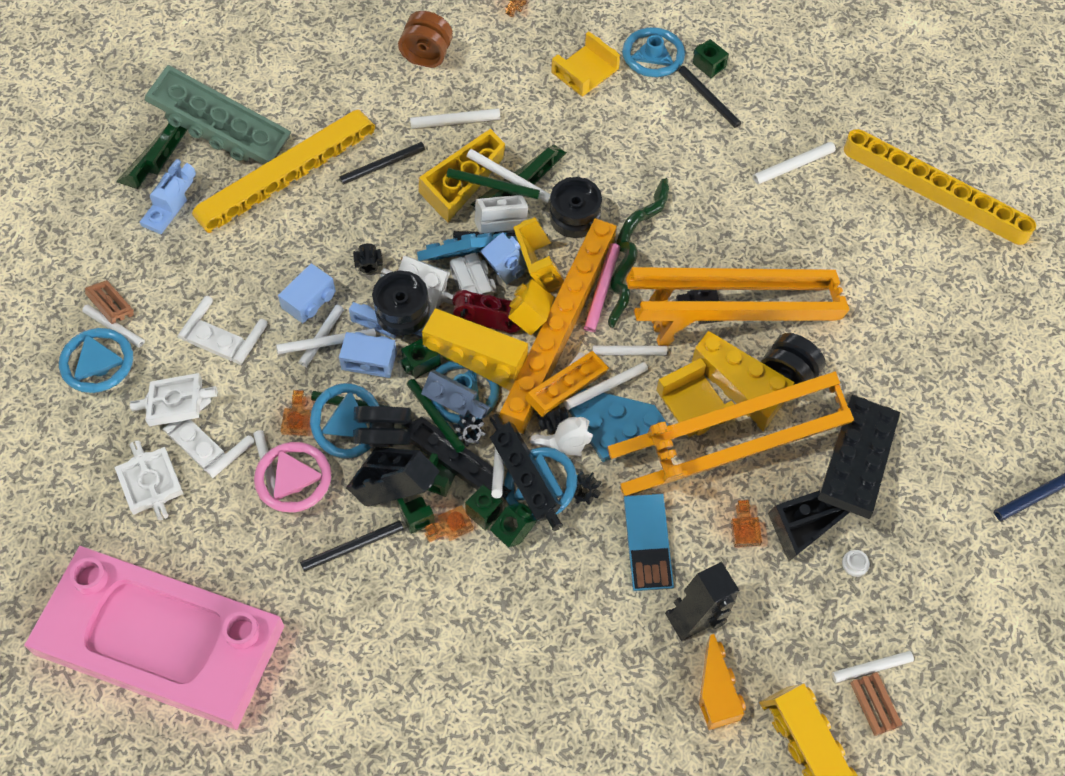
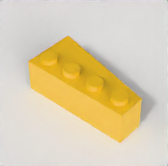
M491 128L419 177L418 192L447 222L455 216L481 186L446 177L448 168L488 177L492 171L467 157L469 150L473 149L497 164H500L504 158L505 143Z
M436 308L422 330L423 345L509 391L528 354V343Z
M710 331L705 334L695 347L692 362L701 358L706 364L704 374L713 383H716L724 391L723 393L736 404L794 385V382ZM784 403L747 414V416L751 417L764 432Z
M804 683L788 686L759 702L763 710L769 708L773 714L774 721L772 725L777 733L780 732L783 737L789 740L788 751L798 764L803 763L805 769L802 770L804 776H858L844 759L845 751L842 745L837 740H834L829 731L831 729L830 723L824 714H820L815 704L817 700L813 691L806 687Z

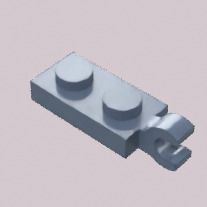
M435 370L430 371L422 390V395L464 417L469 415L470 412L475 417L482 419L483 416L486 417L488 415L490 406L475 400L478 392Z

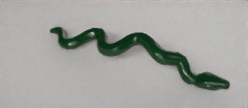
M668 178L661 179L654 194L655 202L634 211L626 219L618 235L616 244L621 247L620 251L625 253V256L611 279L613 292L620 296L608 319L610 328L615 327L619 317L628 306L630 299V289H628L626 284H623V281L636 263L638 254L636 245L629 242L631 235L639 222L655 216L664 209L669 192Z

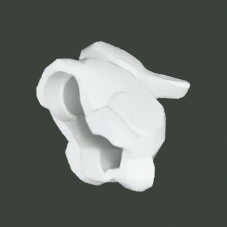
M569 417L559 423L555 434L550 436L533 435L530 443L535 446L555 448L566 455L581 456V451L585 444H589L593 437L588 432L590 421L584 417Z

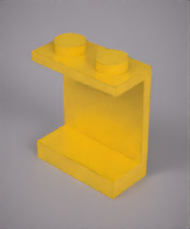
M588 31L584 47L566 60L559 54L552 58L551 73L583 97L619 69L620 54L605 44L599 37Z
M536 217L524 220L513 228L521 246L520 248L528 271L535 282L549 293L561 288L565 279L551 257L548 256L538 261L534 252L551 244L549 237Z
M701 358L658 379L656 391L678 423L734 405L732 400L724 404L705 378L706 364ZM710 427L687 435L688 437H691L694 434L700 436L706 433L710 429Z

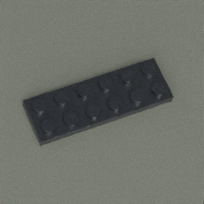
M851 395L847 406L851 410L854 421L840 427L817 500L870 519L875 508L900 412L865 398Z

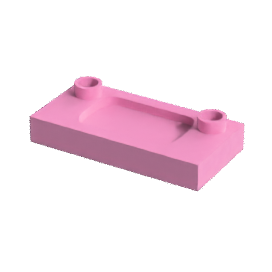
M79 546L24 646L33 655L237 730L285 626L280 616Z

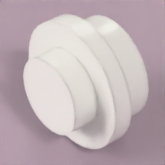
M859 550L847 552L842 559L843 569L854 577L863 576L870 566L867 555Z

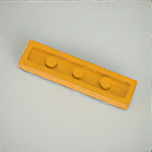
M591 351L529 391L524 399L542 417L563 403L564 400L569 399L603 376L609 367Z

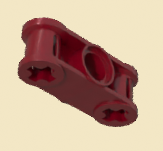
M460 290L453 295L452 302L455 306L453 315L487 328L498 329L508 333L517 332L521 329V327L508 318L511 311L509 305L512 300L473 293L467 290Z

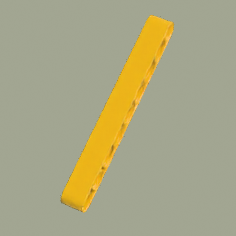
M361 110L350 112L199 203L193 209L192 216L207 233H212L214 228L222 227L230 222L232 217L243 214L251 209V206L255 203H261L271 197L270 194L273 192H279L290 185L291 181H297L308 174L309 170L320 167L328 162L327 159L332 156L336 157L346 151V148L350 145L354 146L364 140V137L368 134L372 135L375 131L374 123Z
M854 129L849 132L844 146V153L848 157L1017 245H1023L1029 241L1036 229V222L1030 216L863 130Z

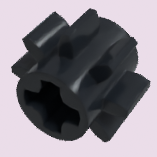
M362 244L359 246L358 251H353L355 268H360V271L363 273H373L377 271L378 266L383 265L381 249L376 250V246L373 244Z
M559 405L542 417L540 414H537L541 431L547 429L550 435L555 434L559 423L569 418L566 408H560Z
M471 413L469 417L460 415L458 424H453V428L458 431L456 435L460 440L463 439L466 447L470 443L479 444L481 435H486L485 431L480 428L484 425L482 419L476 420L475 416ZM471 427L472 430L468 433L466 429Z
M580 471L577 475V488L574 494L577 504L580 501H586L590 505L593 497L598 498L601 492L597 488L602 482L596 480L593 472L590 475H584L583 471Z

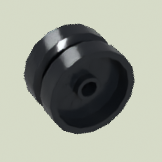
M569 177L559 181L553 187L550 195L549 217L553 228L566 237H585L594 219L600 220L602 195L600 189L592 181L581 177Z
M398 270L382 276L374 285L372 292L377 322L383 330L393 335L404 336L413 334L424 327L429 319L430 306L426 283L420 276L410 271Z
M794 333L780 335L772 345L771 350L761 360V363L793 381L794 385L819 377L826 365L825 357L820 349L810 340Z
M388 406L354 407V421L370 424V428H356L353 430V444H370V447L410 445V431L394 428V425L411 422V408Z

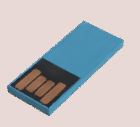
M664 494L624 496L633 591L673 589Z

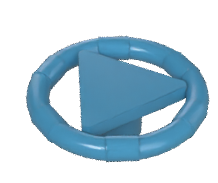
M647 27L635 31L625 40L622 49L623 58L630 69L648 77H663L672 74L681 67L686 53L684 45L677 35L669 30L655 27ZM649 36L646 43L631 56L632 44L639 38ZM662 37L673 43L677 49L674 62L664 45ZM636 61L665 65L666 67L649 69Z
M107 328L90 329L79 333L65 345L59 357L58 368L62 379L73 389L86 393L102 392L116 386L128 375L133 364V350L130 342L115 330ZM93 338H108L116 341L121 347L124 360ZM84 342L73 377L68 365L71 353ZM122 365L106 381L100 383L80 382V380L93 375L103 376L110 369Z
M448 361L439 366L435 371L444 375L450 370L465 367L454 361ZM468 370L464 374H458L454 377V381L478 392L475 372ZM486 379L490 385V395L485 403L490 406L489 414L495 408L499 399L500 389L498 384ZM477 393L475 398L477 401H479V393ZM431 400L446 421L458 424L460 414L451 413L445 410L441 404Z
M336 384L326 389L316 399L311 410L310 427L314 439L323 450L338 458H355L366 453L371 448L370 444H360L352 449L338 448L323 435L353 437V430L356 428H368L365 423L354 421V407L358 406L353 394H356L369 406H379V404L370 392L355 384ZM347 393L321 430V410L325 403L339 394Z
M540 447L531 449L529 451L533 458H536L535 461L557 498H561L559 500L561 507L556 512V514H559L569 505L576 492V469L569 457L555 448ZM544 457L552 458L561 463L567 473L565 493H563ZM507 471L504 485L512 491L508 493L506 500L508 505L519 503L517 500L525 499L519 489L514 494L515 481L509 471Z

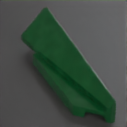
M168 123L166 128L116 182L139 189L149 172L158 175L187 129L181 126L173 127Z
M554 144L514 173L535 185L567 152ZM492 188L478 199L516 196L518 194ZM476 200L473 201V202L470 204V205L473 206L474 208H475Z

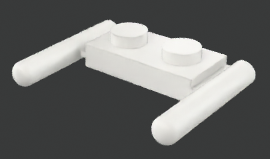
M205 296L177 337L242 365L267 327V321L259 319L247 339L243 340L242 337L201 320L213 302L210 296Z
M204 398L202 400L200 411L211 403V398ZM191 419L169 423L163 428V431L212 478L254 444V438L248 435L225 454Z

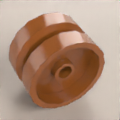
M416 11L409 16L398 41L399 51L412 64L435 68L441 65L453 38V30L443 17L429 11Z

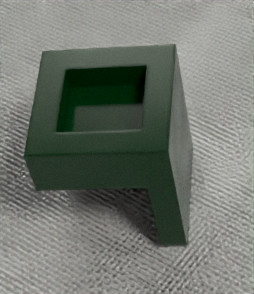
M432 453L429 460L440 472L435 477L433 485L427 491L446 497L456 475L438 462V454Z
M418 497L407 503L404 502L403 498L397 499L398 508L411 534L435 524L434 513L430 505H426L423 497Z

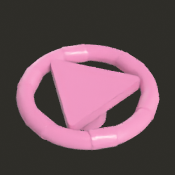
M288 442L272 448L259 461L254 475L255 490L259 498L272 509L281 512L296 513L314 506L326 494L331 482V468L326 456L316 447L303 442ZM304 452L315 458L321 473L286 453ZM278 457L273 498L264 484V474L273 460ZM321 480L318 487L308 498L299 502L279 501Z

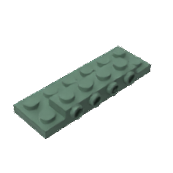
M170 65L166 66L145 95L144 101L165 111V118H167L170 125L173 127L181 126L187 129L194 138L199 139L202 137L206 139L214 149L220 150L222 148L230 152L231 157L237 161L243 159L248 162L252 158L264 165L278 156L291 134V131Z

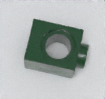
M711 39L703 44H699L693 52L692 64L710 78L727 66L729 53Z
M423 339L401 349L403 359L400 360L404 371L406 373L411 372L415 379L441 366L440 354L425 347ZM418 357L424 358L422 360H414Z
M482 485L465 502V511L469 518L486 530L503 512V501L500 498H494L491 495L492 491Z
M516 503L506 506L490 531L509 548L523 542L538 520L532 515V511L528 506ZM514 518L517 521V528L514 526L513 523Z

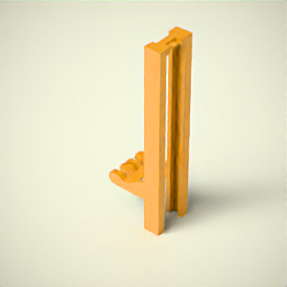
M632 267L626 277L628 289H656L649 301H641V308H635L634 313L636 321H652L654 331L659 333L656 339L658 346H669L675 340L673 335L695 321L841 320L850 310L846 297L840 296L843 289L838 287L840 280L836 270ZM674 290H829L833 302L668 301V298Z
M836 371L674 425L667 426L666 422H660L652 425L646 434L607 446L610 459H614L654 445L663 469L620 483L623 497L668 484L854 421V418L845 401ZM829 388L831 393L835 392L836 402L840 405L836 413L678 465H673L671 459L677 456L675 449L668 451V448L673 447L672 439Z

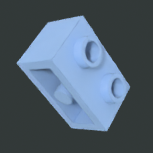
M502 232L480 252L507 285L514 279L520 278L525 273L527 265L519 243L513 236L508 239Z
M311 263L278 295L281 309L303 324L309 318L315 316L318 309L325 302L332 299L336 290L333 278Z
M346 332L339 355L341 370L390 378L397 355L395 340L385 336H368L361 332Z

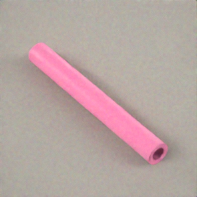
M611 243L608 248L584 325V330L596 331L621 249L618 244Z

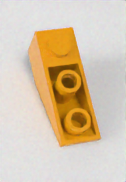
M711 634L707 641L699 705L708 730L741 721L744 711H746L744 699L741 694L737 695L733 685L736 683L734 673L725 664L724 658L726 654L721 641L717 642L715 634Z

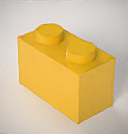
M533 279L526 285L522 283L514 292L516 297L509 305L511 311L508 316L509 319L530 336L547 321L554 296Z

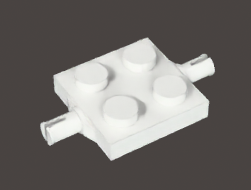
M403 256L398 270L410 271L420 276L426 283L430 314L433 313L435 308L438 309L443 301L454 305L452 302L453 294L446 292L450 272L409 256ZM383 268L381 271L383 274H380V277L393 271Z
M199 373L151 381L149 392L145 399L130 401V409L132 412L146 409L145 421L149 427L199 418L202 400L204 398L217 397L218 391L216 386L202 388V378Z
M135 441L137 449L134 443L131 442L130 448L134 457L128 462L115 467L130 511L134 515L146 509L154 508L157 520H163L162 515L166 519L169 515L164 503L184 494L168 452L163 447L153 452L144 453L140 441Z

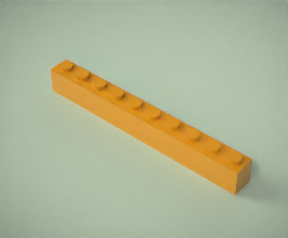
M594 219L555 298L547 321L542 325L500 411L503 423H513L521 434H524L535 411L524 398L529 391L551 377L602 270L608 248L611 243H615L616 225Z

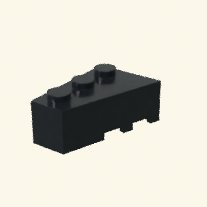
M375 447L346 489L364 506L370 507L426 492L433 485L434 479L440 471L420 450Z
M819 490L775 505L768 512V515L788 561H791L850 512L817 500L820 493Z
M720 562L697 573L684 589L686 594L684 599L682 600L681 597L677 598L674 601L676 607L667 610L665 614L678 637L683 641L711 626L713 629H717L727 623L728 620L726 618L732 612L731 609L736 603L735 600L740 590L723 562Z

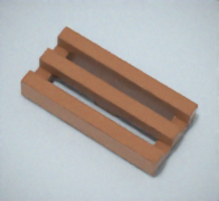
M107 280L85 288V295L111 324L116 323V319L124 320L126 315L128 317L133 316L134 310ZM102 288L108 293V295H106L102 291ZM113 300L122 310H119L117 308V306L113 303Z
M878 672L870 676H864L859 680L851 681L850 684L874 736L902 726V722ZM872 681H873V683H874V685H875V687H876V689H877V691H878V694H879V696H880V698H881V700H882V702H883V704H884V706H885V708H886V711H887V713H888V715H889V717H890V719H891V721H892L891 724H890V722H889V720H888V718H887V716H886V714H885V712H884V710H883V708H882V705H881V703H880V701H879V699H878V697H877V695H876V693H875V691H874V688H873V686H872V684H871ZM861 685L865 686L883 727H879Z

